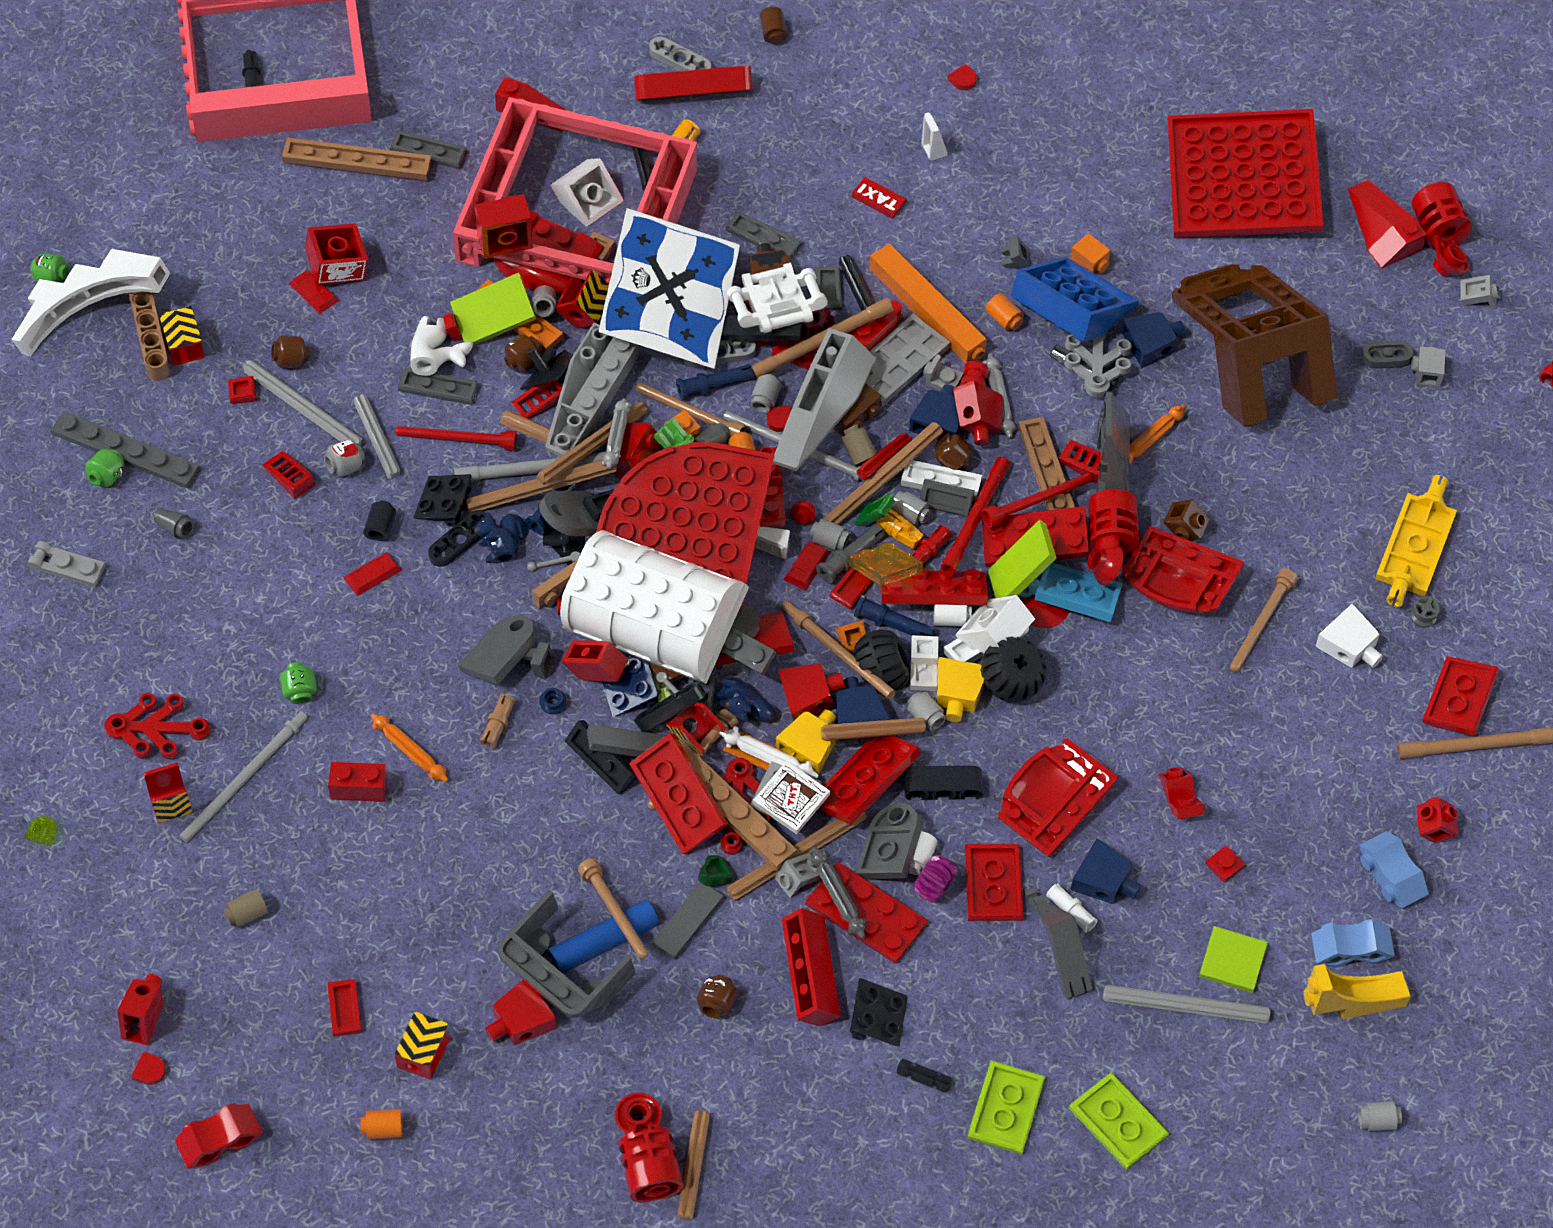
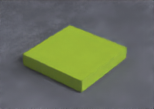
M1214 926L1199 977L1253 993L1267 942Z

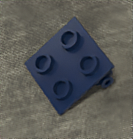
M631 656L627 658L628 662L617 682L602 681L613 717L619 716L642 704H646L647 708H650L657 703L659 695L649 662Z

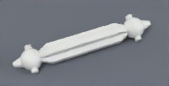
M734 726L733 729L726 730L725 732L720 731L728 748L737 744L742 751L771 764L773 761L783 765L788 761L814 779H817L819 776L813 770L812 762L807 761L801 764L797 758L750 736H740L738 727Z

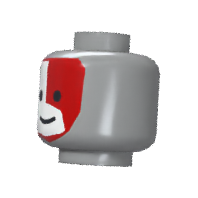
M345 440L329 446L327 454L324 455V462L328 471L338 477L358 472L362 467V460L365 459L361 446H356L351 440Z

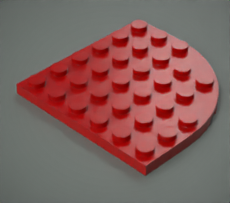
M692 442L658 451L643 459L620 480L621 482L605 503L596 533L601 530L613 533L621 538L645 545L661 553L696 564L704 569L747 584L775 454L713 442Z

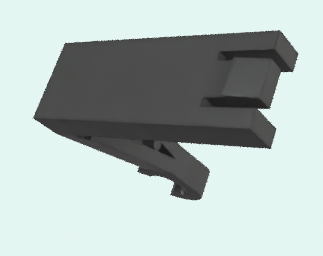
M1036 888L1026 890L1025 895L1031 909L1040 917L1048 932L1061 989L1065 998L1072 997L1069 982L1074 996L1085 993V990L1087 992L1093 990L1075 917L1047 903L1044 894L1038 896Z

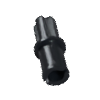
M246 50V53L243 54L244 68L242 69V75L245 77V88L260 86L259 76L261 75V69L258 67L256 51Z

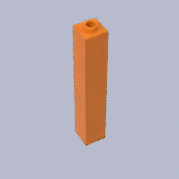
M890 243L870 255L869 269L918 318L950 341V349L964 363L972 360L979 361L984 356L987 338Z

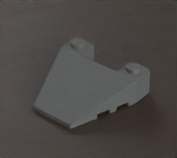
M1107 392L1103 403L1105 406L1101 408L1097 424V448L1101 449V467L1096 493L1107 489H1121L1134 495V491H1129L1130 442L1134 441V427H1130V416L1113 393Z

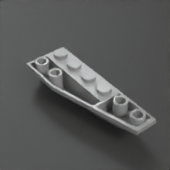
M596 323L592 324L570 360L545 445V450L559 456L564 455L587 438L639 358L638 344L598 332L600 325Z
M828 328L790 412L775 452L774 464L797 471L858 400L876 362V357L853 335Z

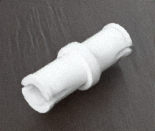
M1059 883L1049 889L1046 896L1060 909L1072 914L1076 919L1077 925L1085 933L1095 927L1098 920L1081 906L1082 902L1078 898H1073Z

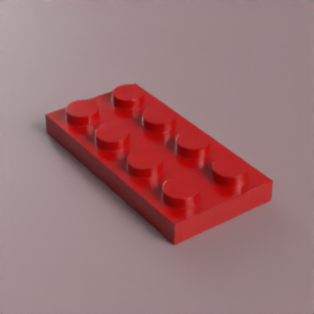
M1085 506L1012 514L1004 517L1000 525L992 528L986 527L982 520L985 566L991 567L1039 520L1047 525L1056 560L1088 557L1090 552Z
M898 568L880 570L881 604L987 605L988 594L985 572L968 569L966 571H955L954 574L948 575L942 570L927 571L922 568L914 570H900Z
M675 733L667 734L629 763L683 855L692 852L728 825L727 820Z
M892 735L871 737L823 785L830 790V795L818 810L852 825L921 754L918 746Z
M837 861L833 867L858 911V918L866 919L865 938L861 939L855 934H852V936L896 964L927 925L928 920ZM821 881L805 901V905L818 914L824 915V918L848 933L849 922L843 919L825 884Z

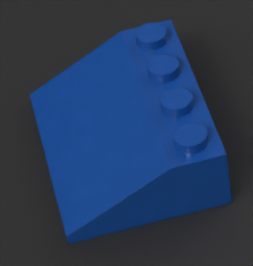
M1068 257L1018 269L1011 297L1018 300L1022 306L1031 308L1040 317L1052 321L1056 324V327L1068 331L1079 341H1088L1100 337L1139 304V300Z

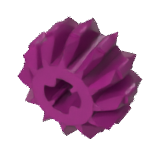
M941 855L933 856L918 875L914 891L921 898L931 903L939 901L953 882L957 873V866L946 857L944 858Z

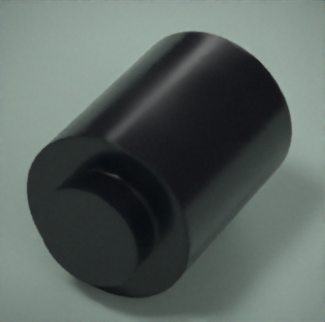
M379 501L371 505L363 530L366 538L382 542L388 540L396 516V509L391 503Z

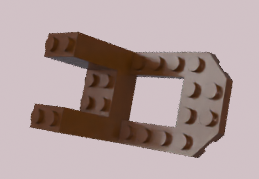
M1238 264L1225 265L1185 277L1181 281V287L1175 288L1172 291L1173 302L1214 335L1223 409L1243 426H1255L1259 422L1267 420L1261 364H1271L1276 359L1289 357L1292 387L1313 405H1324L1328 401L1337 398L1328 314L1263 265H1252L1251 269H1240ZM1252 289L1274 306V308L1236 319L1216 302L1227 296H1239L1244 291Z

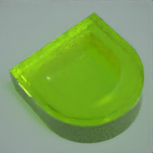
M47 816L37 817L30 823L24 837L26 840L51 847L57 834L56 823Z

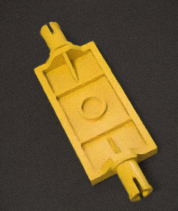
M1441 475L1433 476L1429 490L1424 495L1415 496L1408 493L1375 577V580L1392 585L1386 598L1387 603L1391 606L1394 598L1397 597L1394 607H1401L1407 591L1421 596L1426 595L1457 510L1447 507L1442 498L1448 485V480L1444 476L1440 485L1438 481Z

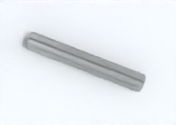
M364 394L356 396L354 398V405L387 478L392 479L400 476V468L367 396Z

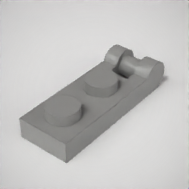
M43 541L37 542L34 548V556H30L27 561V566L31 569L92 587H96L106 567L105 562L51 547ZM45 556L51 557L49 563L43 561Z

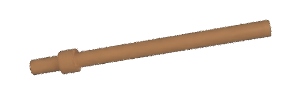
M788 600L782 604L781 609L793 618V622L797 626L810 632L886 698L891 699L895 695V690L881 678L870 674L872 671L868 669L862 670L858 666L860 663L856 662L855 657L815 624L808 613L804 610H799Z

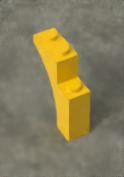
M1325 964L1313 967L1311 976L1308 977L1307 987L1303 992L1305 1003L1307 1006H1311L1313 1015L1340 1011L1342 1019L1406 1007L1410 999V993L1402 971L1384 975L1354 977L1334 973Z

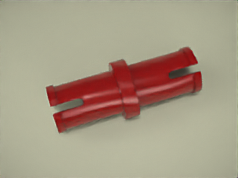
M939 525L927 539H923L919 543L920 547L905 560L906 564L912 569L921 568L930 557L934 558L938 554V549L952 537L950 530L944 525Z

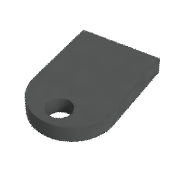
M551 491L541 500L539 509L543 518L557 531L569 536H593L597 531L599 521L595 522L582 504L584 497L593 495L590 491Z
M520 615L501 620L486 633L458 665L460 671L466 675L498 685L534 645L537 639V630L528 617Z
M906 803L891 804L874 817L866 836L856 874L864 879L907 878L922 830V819L911 805ZM903 813V816L899 820L894 821L899 814Z

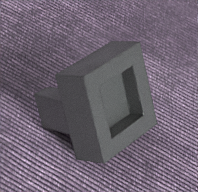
M1018 235L1009 238V244L1001 248V253L1004 256H1009L1007 259L1002 260V265L1005 268L1018 267L1022 269L1029 267L1028 247Z
M539 642L537 648H530L522 657V659L527 660L525 666L532 668L534 675L542 679H546L555 658L550 644Z

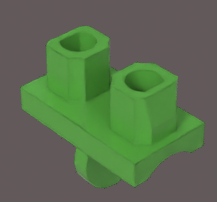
M671 418L654 435L655 440L665 449L672 446L689 444L695 440L692 434L687 435L675 418Z

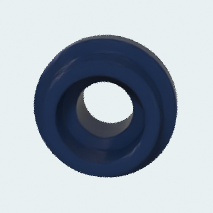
M549 688L540 696V707L548 714L560 713L566 706V697L559 689ZM551 699H555L558 701V703L549 704L548 701Z

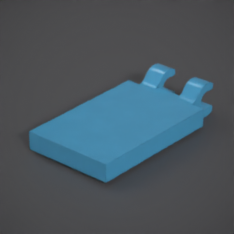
M1052 562L1019 596L1029 597L1036 595L1034 600L1111 622L1122 583L1112 581L1110 584L1103 586L1095 580L1093 574Z

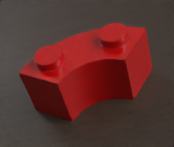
M231 1103L224 1106L220 1112L210 1118L186 1124L183 1127V1131L175 1138V1143L187 1169H191L219 1160L218 1157L226 1150L235 1149L237 1152L243 1149L263 1132L250 1104L236 1105V1103Z

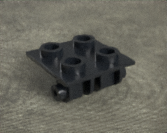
M472 475L428 476L413 518H444L447 526L454 527L460 522V511H464L468 494L472 490L470 482Z
M859 978L850 1028L852 1038L862 1040L863 1035L900 1047L908 996Z

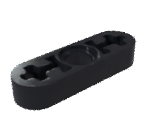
M482 510L470 512L434 542L428 550L431 564L437 567L447 566L476 542L480 536L474 531L473 520L481 521V518H485L486 512ZM456 535H464L467 538L461 544L452 541ZM445 551V557L438 556L436 558L435 552L442 553Z
M698 681L693 682L641 712L634 719V722L641 732H646L697 703L705 696L706 692Z

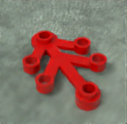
M152 693L142 694L139 698V704L125 714L117 713L109 716L104 724L105 732L109 737L114 739L122 738L134 750L135 756L140 759L149 756L151 752L150 746L147 741L138 740L132 732H143L161 751L163 758L173 759L178 753L176 744L173 741H167L160 733L189 734L192 739L201 741L210 735L211 729L209 722L203 718H195L191 722H162L173 712H178L183 708L182 697L176 693L170 694L166 699L167 704L144 721L135 720L144 712L155 709L157 703ZM146 700H152L150 704H144ZM172 701H179L177 705L170 704ZM117 722L122 723L120 727L113 726ZM203 725L201 729H195V726ZM140 747H146L142 752L137 751ZM173 748L171 752H165V749Z
M735 758L728 763L726 774L721 778L728 785L733 783L732 788L750 805L751 801L743 793V786L745 784L755 794L760 784L752 776V764L747 759ZM737 767L744 768V771L738 772L735 769ZM757 811L763 818L766 819L768 823H770L769 815ZM728 825L727 833L721 838V849L727 855H736L742 850L743 841ZM734 839L736 843L729 844L727 840Z

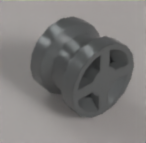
M1419 597L1415 601L1411 612V619L1414 624L1423 628L1433 626L1440 611L1439 603L1433 597Z

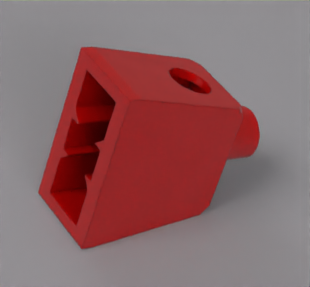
M975 380L953 388L961 428L974 434L975 445L984 446L989 444V435L1000 431L1002 428V394Z
M821 664L778 670L794 721L804 712L817 716L825 709L833 708L834 703L831 692L845 688L841 673L826 677Z
M148 974L145 980H132L117 1010L122 1040L149 1045L163 1007L162 979L158 975ZM135 1017L140 1020L137 1026L140 1027L138 1033L130 1031Z
M521 980L494 1003L493 1014L496 1021L486 1026L485 1031L492 1042L507 1034L515 1046L556 1029V1017L540 994L527 982Z

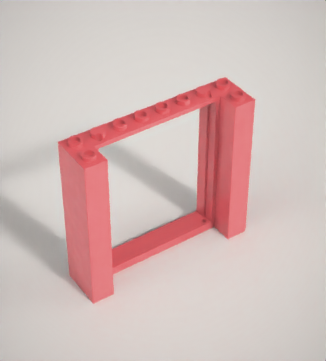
M177 0V5H182V8L178 9L179 23L184 25L179 27L181 41H185L186 44L181 45L183 60L187 59V63L183 64L185 78H189V82H185L187 97H190V101H187L186 105L187 118L193 119L189 120L191 135H196L197 142L372 122L356 1L346 0L356 75L199 93L191 17L337 0Z
M509 97L453 231L455 261L477 267L480 266L483 253L477 236L475 204L508 197L534 134L536 123L659 152L637 211L675 224L679 220L697 172V142L687 138H678L665 133H657L640 127H632L615 121L611 122L594 116H586L569 110H561L549 107L548 105H540L523 99ZM533 244L532 249L494 257L586 280L589 272L594 270L607 284L610 283L614 263Z

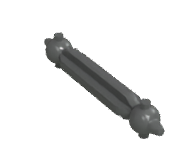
M812 847L813 855L810 865L813 868L815 866L819 867V875L843 919L849 922L848 934H855L864 939L866 919L858 918V911L834 867L827 863L829 852L827 850L823 852L816 847Z

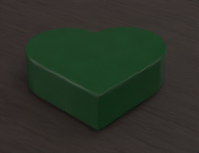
M710 855L706 858L705 864L700 868L698 880L705 886L732 883L733 879L727 863L722 857L717 855Z

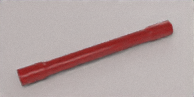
M997 457L988 474L987 481L952 548L949 549L940 566L945 574H954L960 564L963 553L982 518L981 510L988 507L999 483L1002 482L1011 465L1007 458Z

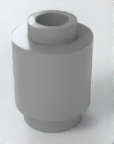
M546 285L537 287L533 291L531 300L535 314L540 317H547L553 314L557 303L555 290Z
M770 374L758 377L750 397L752 409L761 413H768L774 408L782 388L777 377Z
M899 491L895 495V502L891 509L915 526L919 523L924 524L927 521L931 512L928 509L929 503L909 492Z
M823 518L820 522L815 521L810 532V536L813 537V543L833 551L843 550L847 546L851 534L846 531L845 527Z
M917 692L908 700L907 711L914 718H924L926 729L928 728L931 732L938 729L945 722L944 710L927 692Z
M1394 1101L1365 1103V1106L1358 1107L1359 1126L1361 1129H1367L1368 1132L1396 1130L1397 1124L1402 1122L1401 1108L1399 1106L1396 1107Z

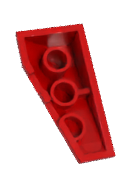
M1366 180L1348 188L1367 250L1381 269L1423 249L1427 233L1409 212L1376 185Z

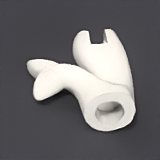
M423 316L412 340L410 366L414 373L423 376L434 374L441 364L446 361H453L463 368L466 364L465 356L471 351L473 342H464L452 347L435 349L443 343L448 333L444 319L438 317L436 325H429V317Z

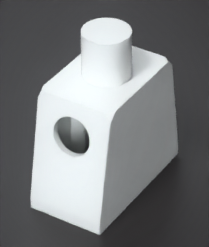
M1352 604L1319 634L1317 639V648L1351 668L1361 659L1374 668L1383 658V655L1374 649L1379 638L1378 631Z

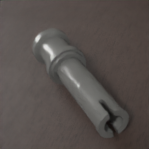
M874 523L843 550H835L831 555L832 557L826 562L816 565L818 575L828 584L833 583L837 575L851 568L852 562L885 537L884 531L878 533L882 530V527Z

